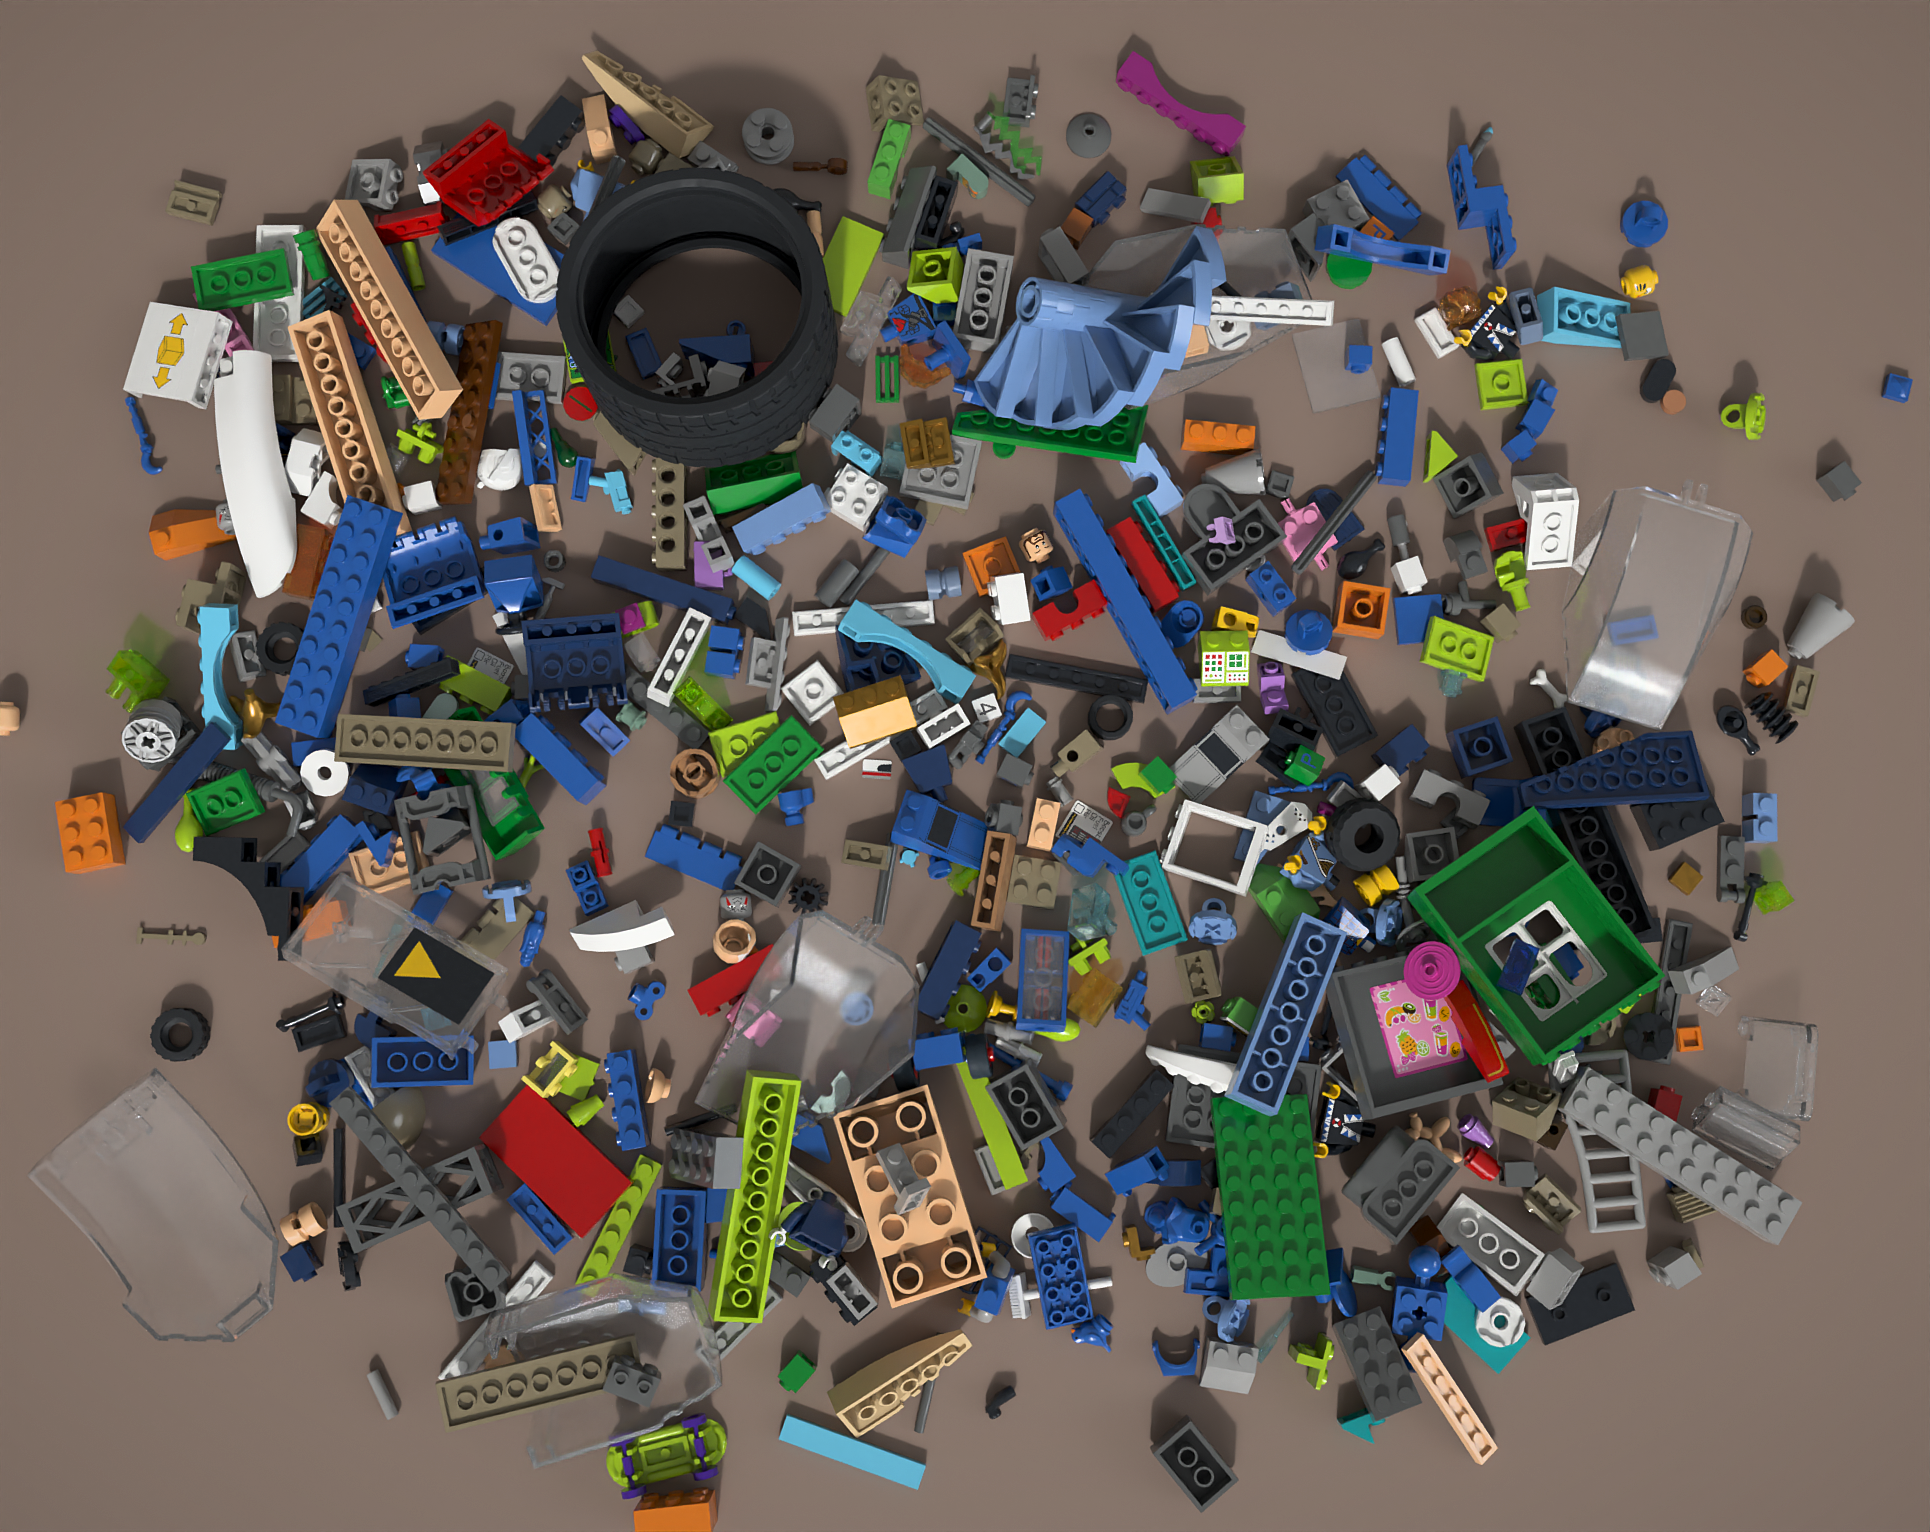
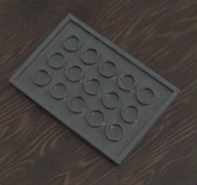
M1182 1044L1177 1045V1052L1237 1064L1241 1053ZM1297 1062L1285 1095L1307 1094L1313 1141L1322 1068L1321 1065ZM1173 1075L1172 1084L1174 1088L1171 1090L1165 1141L1215 1148L1210 1099L1225 1097L1226 1091L1216 1093L1208 1085L1202 1083L1195 1085L1189 1082L1187 1077L1183 1075Z

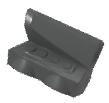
M469 1267L455 1269L453 1272L445 1274V1286L454 1317L458 1322L506 1307L505 1293L509 1291L506 1279L490 1292Z

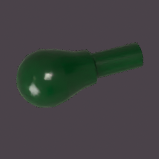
M551 428V438L556 445L559 463L566 468L576 466L577 456H579L578 452L563 440L557 428Z

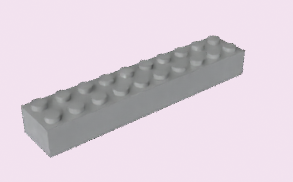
M1579 1066L1574 1079H1571L1557 1107L1558 1110L1765 1242L1778 1245L1802 1205V1202L1590 1067Z

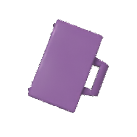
M694 541V587L706 591L724 590V577L733 575L732 568H728V572H724L722 569L713 573L701 545L710 541ZM723 550L711 553L712 560L723 556Z

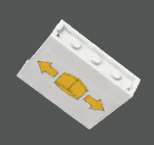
M150 302L123 390L138 398H142V395L146 394L187 401L198 408L207 409L214 379H216L220 359H222L233 321L218 312Z

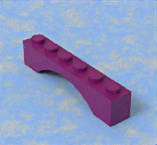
M1132 51L1117 72L1116 83L1123 91L1132 93L1141 103L1150 105L1159 115L1174 121L1178 128L1186 129L1192 133L1196 140L1210 145L1217 154H1223L1228 157L1243 137L1246 126L1229 114L1202 113L1190 109L1175 100L1160 84L1152 63L1136 52Z

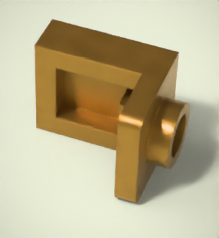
M1134 1224L1125 1225L1126 1232L1121 1233L1124 1248H1129L1132 1258L1136 1257L1137 1261L1150 1259V1255L1156 1254L1153 1246L1140 1248L1137 1228Z

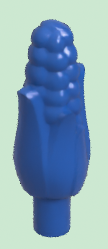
M536 910L533 921H530L526 926L523 942L519 950L522 954L520 964L523 967L530 966L535 954H538L545 931V926L542 924L545 912Z

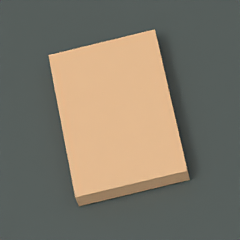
M414 831L411 832L418 871L430 865L427 855L423 852L420 832ZM401 836L397 839L392 863L387 868L379 866L368 847L348 853L362 899L411 884Z

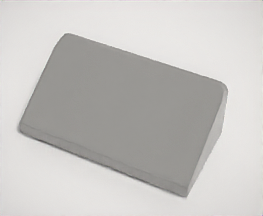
M255 630L234 633L229 641L239 682L266 676L265 667L259 662V657L256 655V642L258 640Z

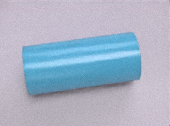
M745 555L740 557L732 568V572L768 601L775 596L781 587L780 582Z

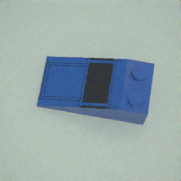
M906 790L892 830L890 842L980 871L988 827L984 822L936 799Z

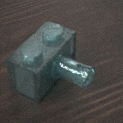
M1097 883L1073 889L1067 931L1081 942L1105 936V934L1107 936L1113 935L1117 930V924L1107 916L1110 894Z

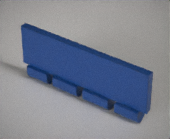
M1364 155L1360 160L1356 157L1336 175V178L1340 182L1348 179L1360 203L1372 216L1394 232L1393 237L1399 242L1419 223L1417 219L1421 216L1422 212L1412 202L1405 207L1403 206L1408 198L1396 185L1389 191L1387 190L1392 181L1380 169L1374 175L1371 173L1377 166L1367 155Z
M663 824L660 832L655 831L645 854L646 858L724 891L735 889L736 884L734 882L743 868L739 866L743 858L742 856L727 850L724 858H720L723 848L705 841L702 849H699L700 838L683 832L680 840H678L677 836L680 830L667 824Z

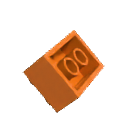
M100 792L55 802L66 873L82 874L126 865L115 795Z
M707 1487L694 1489L692 1493H683V1490H675L665 1496H659V1493L644 1495V1498L640 1499L633 1511L635 1532H713L717 1523L715 1490L708 1491Z

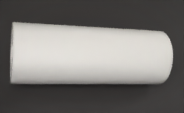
M1398 337L1382 344L1383 350L1399 386L1403 387L1414 382L1416 378Z

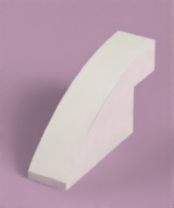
M636 900L570 929L572 937L581 950L596 952L620 951L642 947L675 935L672 923L663 907L643 914Z

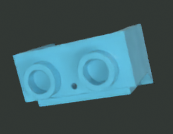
M842 430L831 445L832 454L837 456L838 453H841L851 460L852 465H858L864 469L866 475L871 478L885 460L880 455V452L848 430L846 432Z

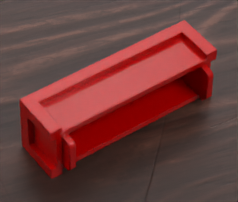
M437 201V204L383 216H379V214L374 215V229L382 244L386 245L439 233L437 226L449 222L450 218L443 211L442 201Z

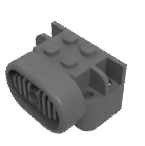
M1393 1126L1345 1183L1341 1192L1361 1209L1362 1217L1374 1229L1385 1236L1392 1245H1397L1460 1167L1427 1140L1416 1141L1399 1126Z

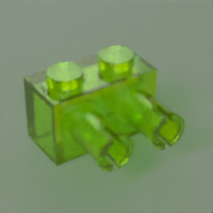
M119 650L107 667V670L115 676V679L105 692L114 699H120L125 689L129 688L132 693L122 707L131 713L133 708L142 701H145V699L158 698L170 679L137 650Z

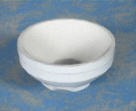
M1028 1213L1021 1216L1012 1228L1011 1238L1014 1248L1018 1253L1027 1258L1032 1257L1029 1241L1025 1235L1026 1230L1030 1227H1037L1039 1231L1054 1227L1047 1217L1039 1213Z

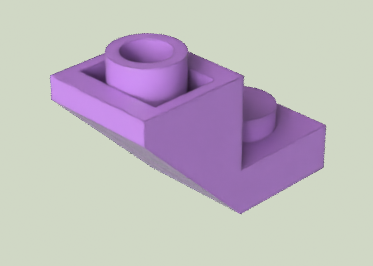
M1281 662L1257 664L1260 701L1264 714L1278 713L1280 708L1288 711L1289 704L1284 692L1285 674Z

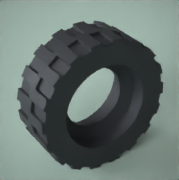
M289 622L273 623L270 627H266L263 633L259 635L258 642H256V655L259 657V662L266 669L282 676L290 675L304 630ZM281 638H290L296 644L295 655L289 660H279L274 654V645Z
M173 1008L170 1011L161 1013L162 1015L156 1018V1022L151 1027L150 1038L152 1040V1047L155 1048L157 1055L162 1056L161 1058L172 1062L192 1060L196 1056L201 1055L202 1051L207 1048L208 1040H210L209 1031L211 1030L207 1024V1019L200 1012H196L191 1008ZM177 1023L187 1024L192 1031L190 1042L182 1047L173 1045L169 1039V1031Z

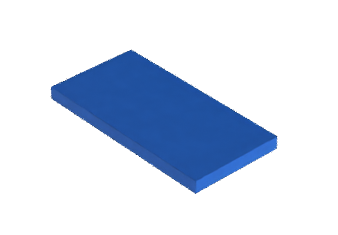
M457 213L453 220L462 217V215ZM497 226L445 246L441 237L431 249L433 254L545 326L548 325L557 312L556 296L544 303H533L520 295L494 249L493 236ZM545 243L558 269H560L564 254Z

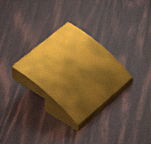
M947 417L924 422L923 419L899 423L907 469L933 468L955 464Z

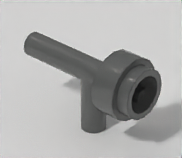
M1466 581L1457 583L1459 593L1448 592L1441 597L1443 613L1447 616H1458L1461 609L1496 608L1495 600H1470Z

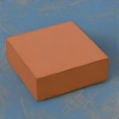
M1701 1026L1676 1028L1675 1042L1677 1052L1704 1050Z

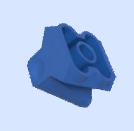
M887 495L877 515L868 524L862 538L905 558L921 535L927 519L917 510L907 508L898 498Z

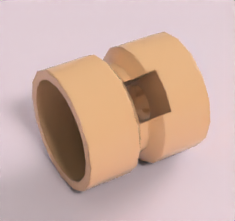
M310 1202L299 1208L298 1213L292 1212L280 1220V1228L288 1243L296 1247L309 1240L310 1235L316 1236L327 1230L328 1223L318 1204Z

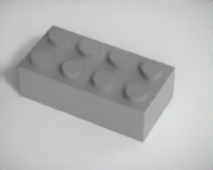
M968 248L953 333L964 348L994 353L998 347L1014 256Z

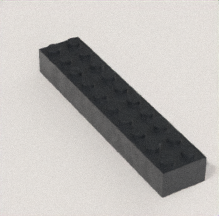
M1566 706L1524 720L1513 727L1533 777L1550 774L1559 768L1572 765L1586 758ZM1607 806L1547 809L1557 837L1634 936L1638 939L1657 932Z

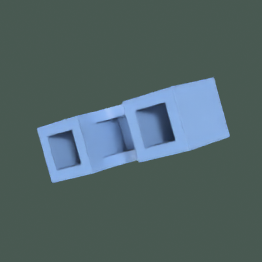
M1144 442L1140 445L1136 463L1120 461V465L1132 482L1140 477H1149L1154 481L1156 490L1147 495V498L1160 519L1181 506L1184 494L1177 484L1174 485L1169 479L1171 475L1164 465L1161 466L1157 461L1158 456L1151 446L1148 447Z

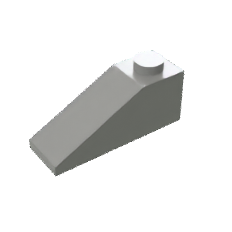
M1726 947L1668 970L1675 993L1691 995L1720 982L1739 970V966L1732 947Z

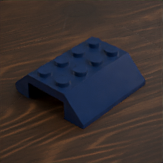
M619 613L521 621L523 644L526 651L530 713L541 712V702L544 704V711H550V698H558L560 710H565V700H568L569 709L589 708V698L593 700V707H599L600 699L598 694L607 693L606 698L609 706L614 705V696H617L618 705L628 704Z

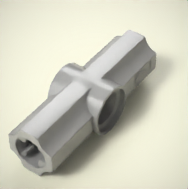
M262 731L253 739H241V742L257 759L256 763L267 775L272 776L276 782H279L284 791L293 792L302 785V778L288 762L289 758L278 746L273 745Z

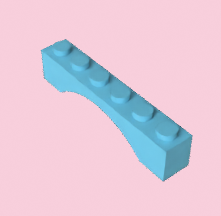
M855 600L838 627L840 632L856 642L884 643L906 652L927 671L937 693L954 704H958L976 677L967 666L957 664L948 654L938 652L932 648L929 642L916 638L912 635L911 631L897 626L888 616L878 614L865 602Z
M208 603L200 606L197 614L198 623L201 625L198 643L202 648V657L199 665L200 670L203 671L201 693L204 695V704L202 706V716L205 718L204 730L211 722H216L231 738L223 749L236 750L244 745L241 742L243 738V721L235 713L226 696L222 679V661L231 637L239 628L238 604Z

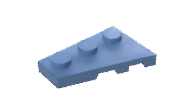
M1255 790L1246 819L1268 826L1291 802ZM1278 826L1276 829L1277 833L1280 834L1284 827ZM1242 828L1233 859L1245 862L1255 832ZM1264 849L1260 853L1257 864L1268 851L1267 849Z

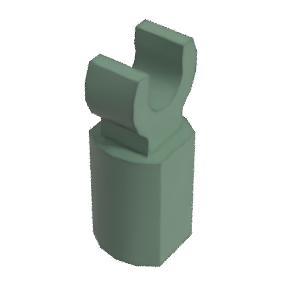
M1353 1265L1350 1281L1370 1286L1379 1284L1385 1290H1393V1286L1385 1284V1278L1387 1276L1395 1277V1274L1389 1270L1379 1273L1377 1269Z

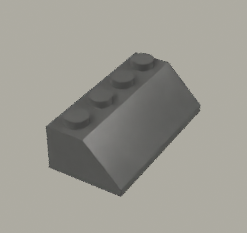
M935 166L910 168L908 176L904 175L901 183L902 195L901 197L897 196L895 200L894 210L896 212L894 218L890 217L886 231L889 233L887 239H882L879 252L882 253L883 262L909 269L912 252L916 250L914 249L915 234L937 175V168Z

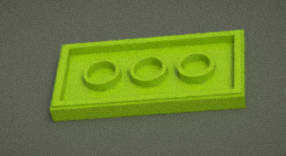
M844 216L840 220L823 257L834 312L848 318L885 234Z

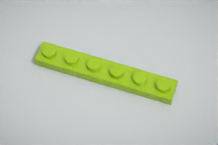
M640 1154L629 1176L634 1183L616 1202L573 1287L574 1289L594 1299L597 1298L663 1166L662 1163L644 1154Z

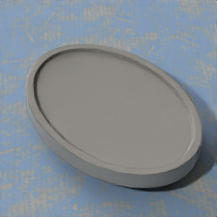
M1178 1241L1171 1245L1162 1244L1155 1249L1156 1254L1150 1255L1151 1258L1147 1260L1146 1274L1150 1281L1162 1287L1184 1284L1186 1267L1204 1268L1207 1262V1252L1201 1256L1196 1254L1194 1248L1200 1243Z

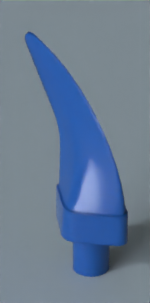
M967 379L966 385L954 383L952 391L963 394V402L982 406L989 411L983 403L974 381Z

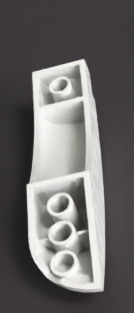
M254 350L233 351V356L220 359V378L214 379L217 441L226 497L239 548L255 594L258 598H262L283 585L281 581L285 575L291 573L297 554L295 499L292 498L279 448L273 406L271 355Z

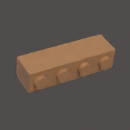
M987 831L971 926L1001 932L1017 838L1011 834Z

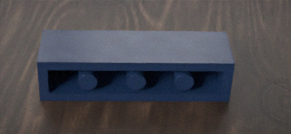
M957 920L952 922L911 1004V1009L935 1021L939 1020L940 1017L945 1018L950 1008V1005L947 1003L951 995L955 997L961 986L958 981L961 974L966 975L971 966V962L968 960L972 952L977 953L982 943L979 939L982 933Z

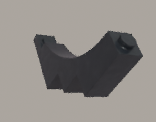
M194 837L193 861L210 863L226 870L237 878L249 891L261 912L267 935L279 936L277 946L278 961L302 960L304 887L280 886L281 862H257V838Z

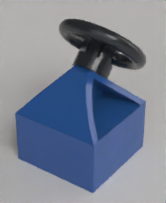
M532 554L484 561V584L496 611L507 613L508 624L498 626L495 629L496 634H521V621H528L526 611L544 606L543 582Z

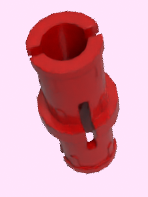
M603 828L589 830L588 833L592 847L590 854L591 857H594L597 877L612 875L608 857L610 850L606 848Z

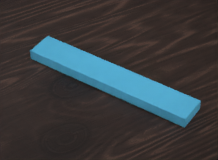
M787 1414L779 1436V1440L916 1490L919 1488L926 1464L790 1414Z

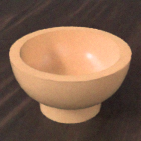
M656 1068L650 1070L644 1093L645 1103L657 1102L661 1097L667 1098L670 1092L671 1079L665 1078L664 1074Z

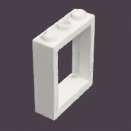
M1185 799L1183 805L1179 804L1175 818H1178L1176 827L1172 826L1170 829L1168 850L1164 849L1160 859V862L1163 863L1162 868L1166 871L1246 897L1269 830L1268 826ZM1191 812L1255 832L1237 885L1174 864Z

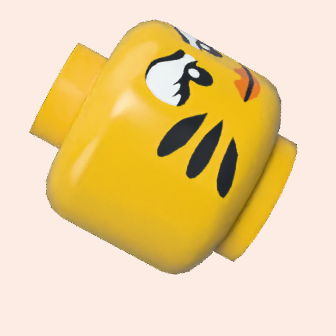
M1648 265L1628 269L1625 271L1624 277L1621 278L1623 293L1633 299L1653 293L1655 284L1658 283L1657 272L1651 270Z

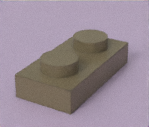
M1800 665L1793 666L1783 706L1786 708L1785 712L1801 717L1809 715L1820 671Z
M845 839L841 863L888 871L892 847Z

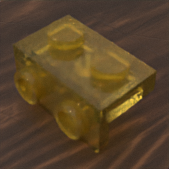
M1094 968L1086 974L1078 992L1072 994L1067 1008L1097 1028L1123 988Z

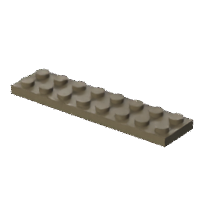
M338 714L334 762L512 772L516 724Z
M635 1333L436 1381L435 1386L445 1433L608 1393L603 1391L602 1388L615 1355L620 1357L623 1354L634 1358L636 1363L642 1365Z

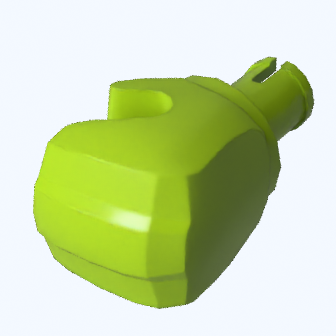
M1506 551L1494 560L1493 570L1502 591L1511 593L1515 610L1518 612L1531 607L1524 589L1530 582L1526 578V567L1522 551Z

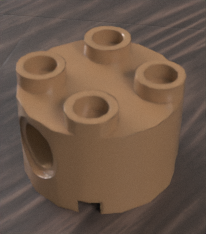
M686 749L677 754L671 763V782L677 790L687 797L694 799L706 797L714 792L721 780V773L716 760L704 750Z

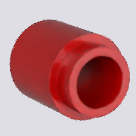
M1479 1146L1475 1148L1470 1147L1463 1155L1465 1160L1464 1166L1482 1180L1492 1181L1501 1170V1166L1497 1164L1498 1161Z

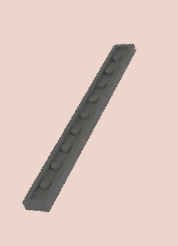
M351 1086L347 1087L329 1103L490 1292L511 1274Z

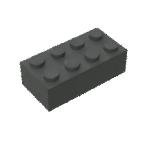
M674 1128V1134L671 1137L672 1159L669 1162L670 1178L711 1189H740L744 1138L704 1129Z
M1380 1306L1332 1326L1373 1423L1422 1403Z

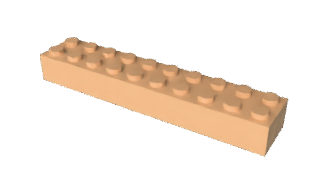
M334 199L316 228L317 235L418 419L442 418L463 389L359 201Z
M327 310L288 326V331L344 503L347 495L401 512L403 515L396 536L412 531L342 316Z

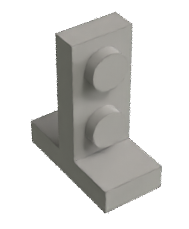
M900 1142L877 1151L876 1157L898 1198L894 1205L897 1215L920 1207L931 1185L927 1178L918 1179Z

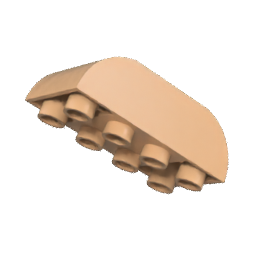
M928 1085L834 1114L833 1118L891 1307L895 1308L987 1278L975 1231ZM899 1142L918 1179L927 1178L931 1185L920 1207L901 1215H897L894 1209L898 1198L876 1157L877 1151Z

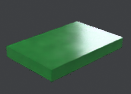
M245 768L186 793L206 837L266 812Z

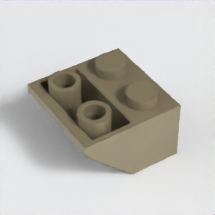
M1517 1077L1492 1101L1493 1125L1537 1142L1549 1130L1562 1093Z

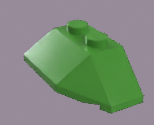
M1259 863L1256 865L1248 891L1284 944L1295 916L1303 912L1319 919L1321 910L1308 890L1294 887L1291 880L1280 873L1282 867Z

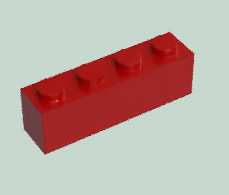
M1128 517L1106 530V535L1110 534L1116 544V547H1114L1116 553L1124 557L1127 563L1126 570L1130 576L1134 575L1139 584L1137 589L1140 595L1146 596L1151 606L1149 609L1152 614H1155L1177 601L1180 591L1174 580L1170 581L1167 577V569L1161 560L1158 561L1154 556L1155 549L1149 540L1145 541L1143 538V530L1137 521H1133L1131 517Z
M771 944L687 991L700 1016L707 1014L709 1018L720 1012V1006L727 1002L731 1006L738 1002L742 994L748 991L753 994L764 988L762 983L770 979L773 983L785 976L783 972L788 970L775 944Z

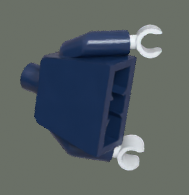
M825 1191L822 1194L821 1200L814 1199L810 1202L802 1203L781 1223L780 1229L774 1228L770 1231V1240L776 1234H781L776 1244L782 1245L786 1241L785 1234L788 1232L789 1238L822 1254L819 1259V1265L822 1268H825L827 1262L830 1261L828 1269L830 1271L837 1268L835 1258L840 1256L848 1241L845 1213L834 1207L837 1196L834 1193Z

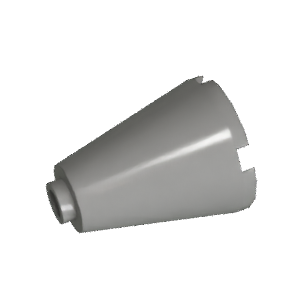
M1260 448L1205 468V473H1201L1202 484L1216 485L1226 493L1266 495Z
M1820 593L1815 594L1808 603L1787 643V646L1790 648L1788 653L1798 660L1801 657L1807 659L1851 627L1855 622L1854 618L1844 608L1841 611L1835 606L1837 603Z

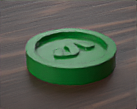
M993 442V452L998 458L1008 459L1015 453L1016 445Z

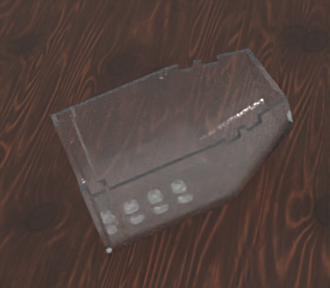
M612 1273L500 1308L490 1313L484 1339L492 1360L498 1357L503 1336L508 1342L507 1350L511 1349L517 1362L635 1333L642 1365L645 1363L652 1364L659 1369L658 1371L662 1372L661 1381L650 1407L611 1393H606L531 1412V1425L526 1448L534 1469L656 1431L664 1426V1421L673 1415L677 1417L683 1413V1408L693 1401L699 1402L722 1386V1367L716 1336L705 1302L695 1286Z

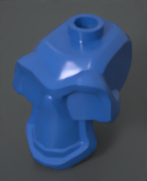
M1171 1197L1168 1205L1165 1201L1155 1202L1149 1205L1144 1213V1220L1150 1229L1157 1234H1162L1163 1244L1171 1245L1178 1241L1201 1243L1209 1232L1210 1220L1207 1213L1187 1207L1182 1200L1176 1197Z

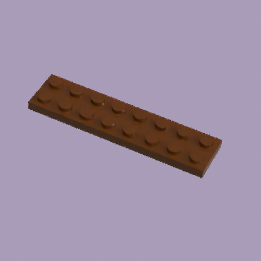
M497 320L466 324L463 332V345L459 354V366L456 378L463 390L451 405L450 416L447 422L448 428L443 444L444 450L439 467V479L435 489L436 500L440 505L472 503L503 323Z

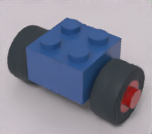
M958 1027L941 1030V1035L937 1036L934 1035V1031L916 1035L917 1039L911 1041V1046L892 1049L890 1073L891 1077L894 1078L898 1091L903 1092L918 1088L920 1086L919 1071L921 1069L965 1061L968 1063L972 1079L993 1076L995 1055L993 1047H990L987 1035L980 1033L965 1037V1031L958 1032Z

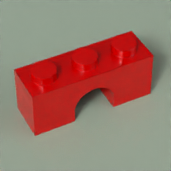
M1095 580L1073 591L1072 596L1077 603V609L1069 614L1062 613L1056 608L1054 602H1051L1032 613V619L1045 641L1049 639L1055 641L1064 635L1063 631L1069 628L1075 630L1085 624V619L1091 616L1095 619L1105 613L1104 609L1107 608L1108 602Z

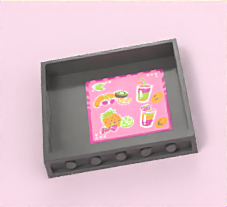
M1408 950L1395 953V958L1389 960L1387 955L1374 958L1373 963L1366 965L1365 961L1351 964L1352 969L1344 970V966L1333 968L1325 989L1363 1121L1503 1085L1502 1077L1487 1083L1461 1043L1463 1036L1452 1021L1451 1015L1453 1012L1444 998L1425 1000L1410 991L1404 979V964L1409 955ZM1461 970L1459 981L1463 980L1480 1007L1474 986Z

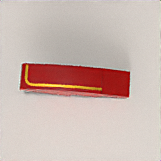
M1463 980L1459 981L1455 989L1444 997V1000L1453 1012L1451 1015L1452 1021L1463 1036L1461 1043L1487 1083L1509 1074V1070L1480 1007Z

